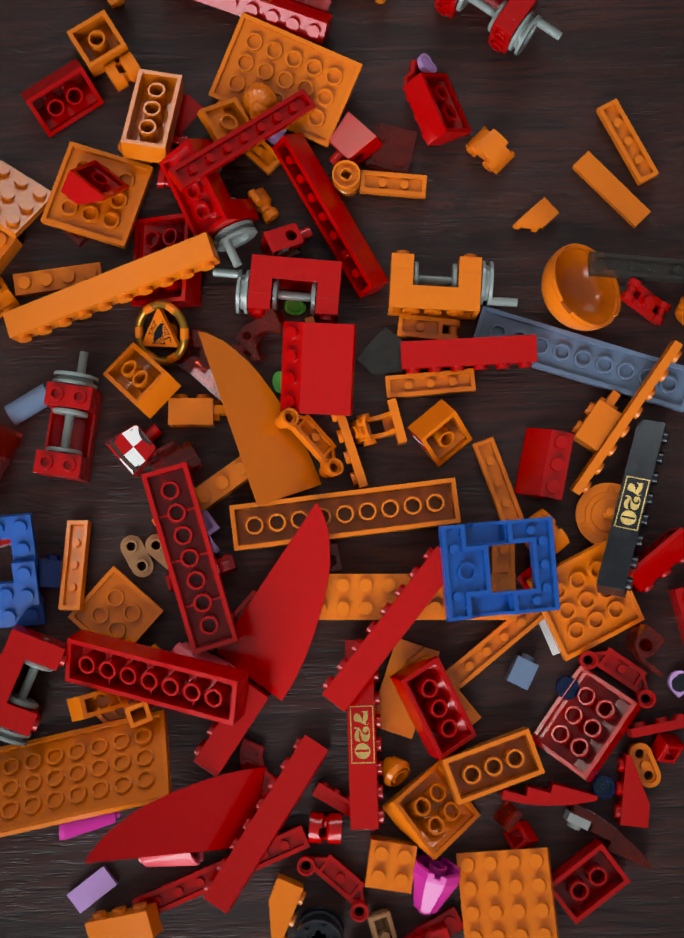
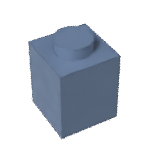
M522 653L521 656L515 654L504 679L528 690L539 665L533 663L535 658L525 653Z

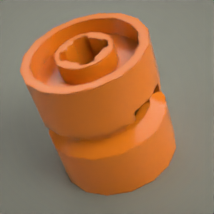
M130 51L120 56L119 62L112 61L103 67L118 92L129 87L130 81L135 83L138 70L141 69Z
M350 160L338 162L332 170V184L338 195L351 197L358 192L361 177L358 165Z

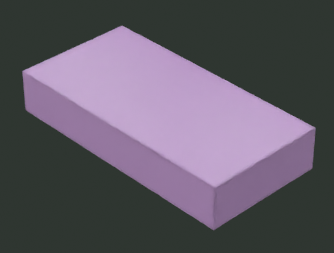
M103 865L71 890L67 896L79 913H82L114 888L118 882L106 865Z

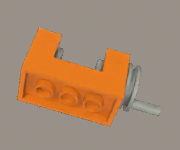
M397 250L396 253L391 255L387 316H399L400 313L447 319L476 320L483 301H485L487 306L517 307L518 298L492 297L494 263L489 261L488 265H486V261H482V257H477L476 254L460 256L458 263L452 265L450 277L419 275V263L414 262L415 254H410L407 250ZM418 284H427V285H446V286H450V287H442V286H424V285H418Z

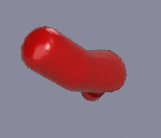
M416 59L410 61L409 72L403 79L405 84L417 74L418 64Z

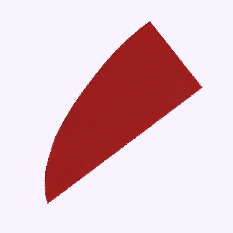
M317 503L236 622L235 627L239 637L238 641L221 646L216 652L236 668L249 671L251 679L281 701L289 691L305 660L317 627L330 571L329 532L322 510Z
M265 768L240 770L212 777L174 791L143 806L105 834L89 853L85 863L229 849L236 837L240 838L245 830L242 827L248 817L253 818L257 812L255 806L260 800Z

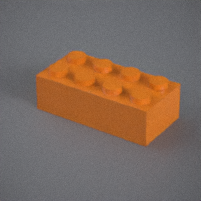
M145 69L138 70L120 141L123 158L159 163L170 154L184 95L183 75Z
M526 727L454 752L440 760L454 802L458 806L545 773L530 730Z

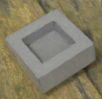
M567 808L562 816L568 821L567 825L577 831H580L581 828L588 831L591 821L588 818Z

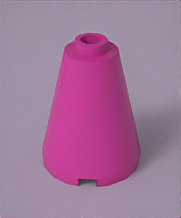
M120 811L59 824V840H67L116 823V818H120Z

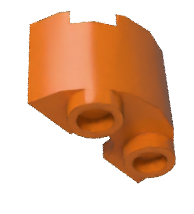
M484 126L465 145L466 150L473 157H481L484 168L489 172L493 171L497 175L514 158V151H510L506 147L508 141L495 129L488 131L487 126Z

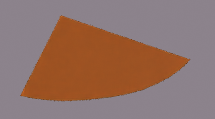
M198 332L257 506L322 485L312 458L304 444L290 429H279L275 425V418L281 413L280 402L260 374L243 356L223 340L205 332Z

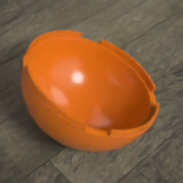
M568 244L551 256L542 274L541 291L548 310L560 323L575 330L593 331L609 325L619 314L621 293L612 269L609 271L601 261L603 257L590 247L582 244Z

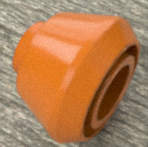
M396 756L387 757L382 761V778L387 786H398L409 775L410 765L407 761Z

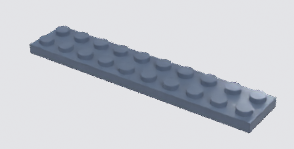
M484 305L482 306L473 338L536 334L538 362L533 363L532 368L608 391L615 390L619 394L631 398L659 359ZM671 362L667 368L669 370L668 375L662 382H657L654 387L656 389L655 394L649 401L645 400V402L683 413L684 365Z

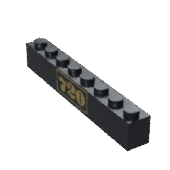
M638 419L596 583L597 592L625 598L627 591L632 590L634 578L631 577L632 569H637L639 556H636L637 549L642 548L644 542V535L641 532L642 528L648 525L649 514L646 512L648 506L653 505L655 493H652L653 485L657 486L660 472L656 471L658 465L663 464L665 452L661 451L663 445H667L669 440V432H666V423Z

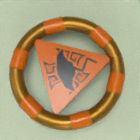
M156 300L148 303L139 312L135 323V338L138 347L159 365H170L181 359L185 353L189 342V328L185 316L177 306L168 301ZM163 309L176 317L180 326V342L177 338L178 329L176 325L169 322ZM156 310L144 337V321L147 315ZM147 346L178 348L167 357H159L149 350Z

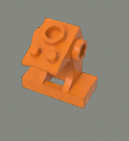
M396 398L387 400L388 412L372 417H370L369 413L356 416L357 420L351 423V434L356 444L363 443L364 447L377 444L376 440L395 435L398 446L407 443ZM382 420L385 432L372 434L369 424Z

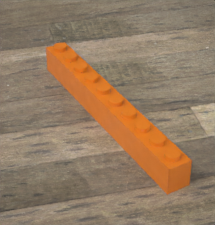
M204 232L2 313L9 338L19 343L29 342L32 340V337L47 335L52 332V329L57 327H67L75 320L90 318L95 312L108 311L115 304L128 303L132 301L133 297L138 295H148L153 292V289L158 287H168L176 280L189 279L194 276V273L201 270L209 271L215 265L221 263L213 238L207 232Z

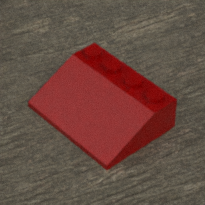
M183 213L137 219L134 230L133 261L194 237ZM202 270L194 273V276L189 279H179L174 281L171 286L158 287L153 289V292L148 295L133 297L131 306L144 307L156 300L171 302L178 308L200 306Z
M284 321L280 412L287 408H293L302 414L352 416L356 324Z
M579 666L532 734L534 744L591 783L642 707L588 669Z

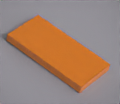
M400 639L391 652L379 690L381 703L377 705V714H381L380 729L412 739L415 727L390 676L409 665L406 661L424 646ZM425 647L433 657L439 656V651Z

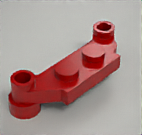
M607 647L604 651H584L579 654L578 662L581 667L588 670L598 667L634 692L636 702L641 707L651 708L654 706L656 696L648 688L645 678L646 671L610 647ZM588 655L589 661L584 663V657ZM645 694L646 699L642 701L641 697Z
M329 853L327 856L303 855L299 858L297 862L299 874L310 876L313 872L317 873L351 903L350 915L354 921L363 922L368 918L369 909L365 903L363 893L365 882L332 853ZM308 861L310 865L304 866L303 862ZM357 907L363 908L362 911H356L355 909Z

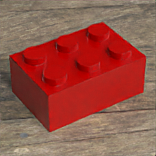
M597 838L552 872L554 897L575 925L631 882Z

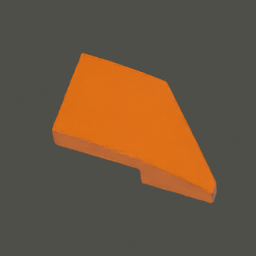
M544 197L512 227L518 230L520 227L531 229V232H537L539 228H544L556 218L559 212Z

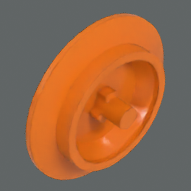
M597 484L589 488L578 501L575 514L577 526L582 535L593 544L608 539L621 489L620 484Z

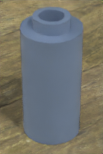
M43 383L4 406L6 413L15 425L20 424L48 407L44 404L46 386Z

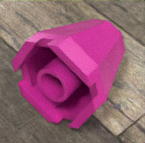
M426 853L416 854L413 869L414 907L417 908L419 913L430 915L440 909L458 886L461 868L448 858L441 857V861L433 860Z

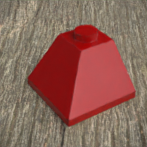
M94 160L69 170L61 192L70 201L80 205L108 199L128 190L129 185L100 162Z

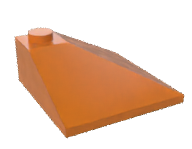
M440 760L432 764L382 805L394 824L433 860H436L481 816L470 801L459 806L454 802Z

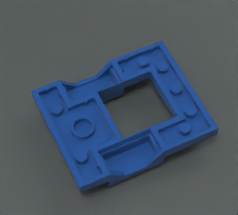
M32 513L0 515V540L10 539L13 555L11 566L14 580L0 582V628L14 627L15 624L21 626L45 624L47 622L45 604L39 590L37 576L38 552Z
M552 517L438 526L446 621L560 610ZM529 542L533 588L492 592L488 546Z

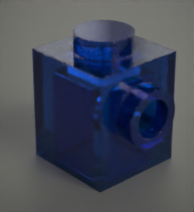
M46 555V560L39 559L37 568L39 587L60 588L63 560H60V556Z

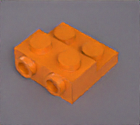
M236 97L199 109L197 113L213 142L250 121L245 113V109Z

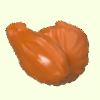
M264 83L251 84L241 98V105L250 120L278 104V99L273 90Z

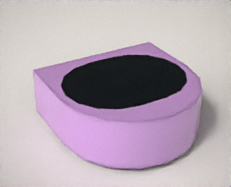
M674 670L667 678L669 688L678 698L684 694V671Z

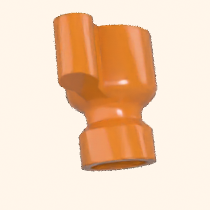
M263 187L256 190L252 189L247 193L248 197L246 199H251L256 212L262 214L261 218L266 224H269L279 216V211L276 207L271 206V197Z

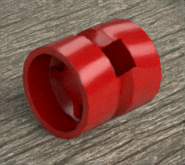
M310 812L308 843H322L323 840H326L328 844H341L342 813H329L328 816H325L323 812Z

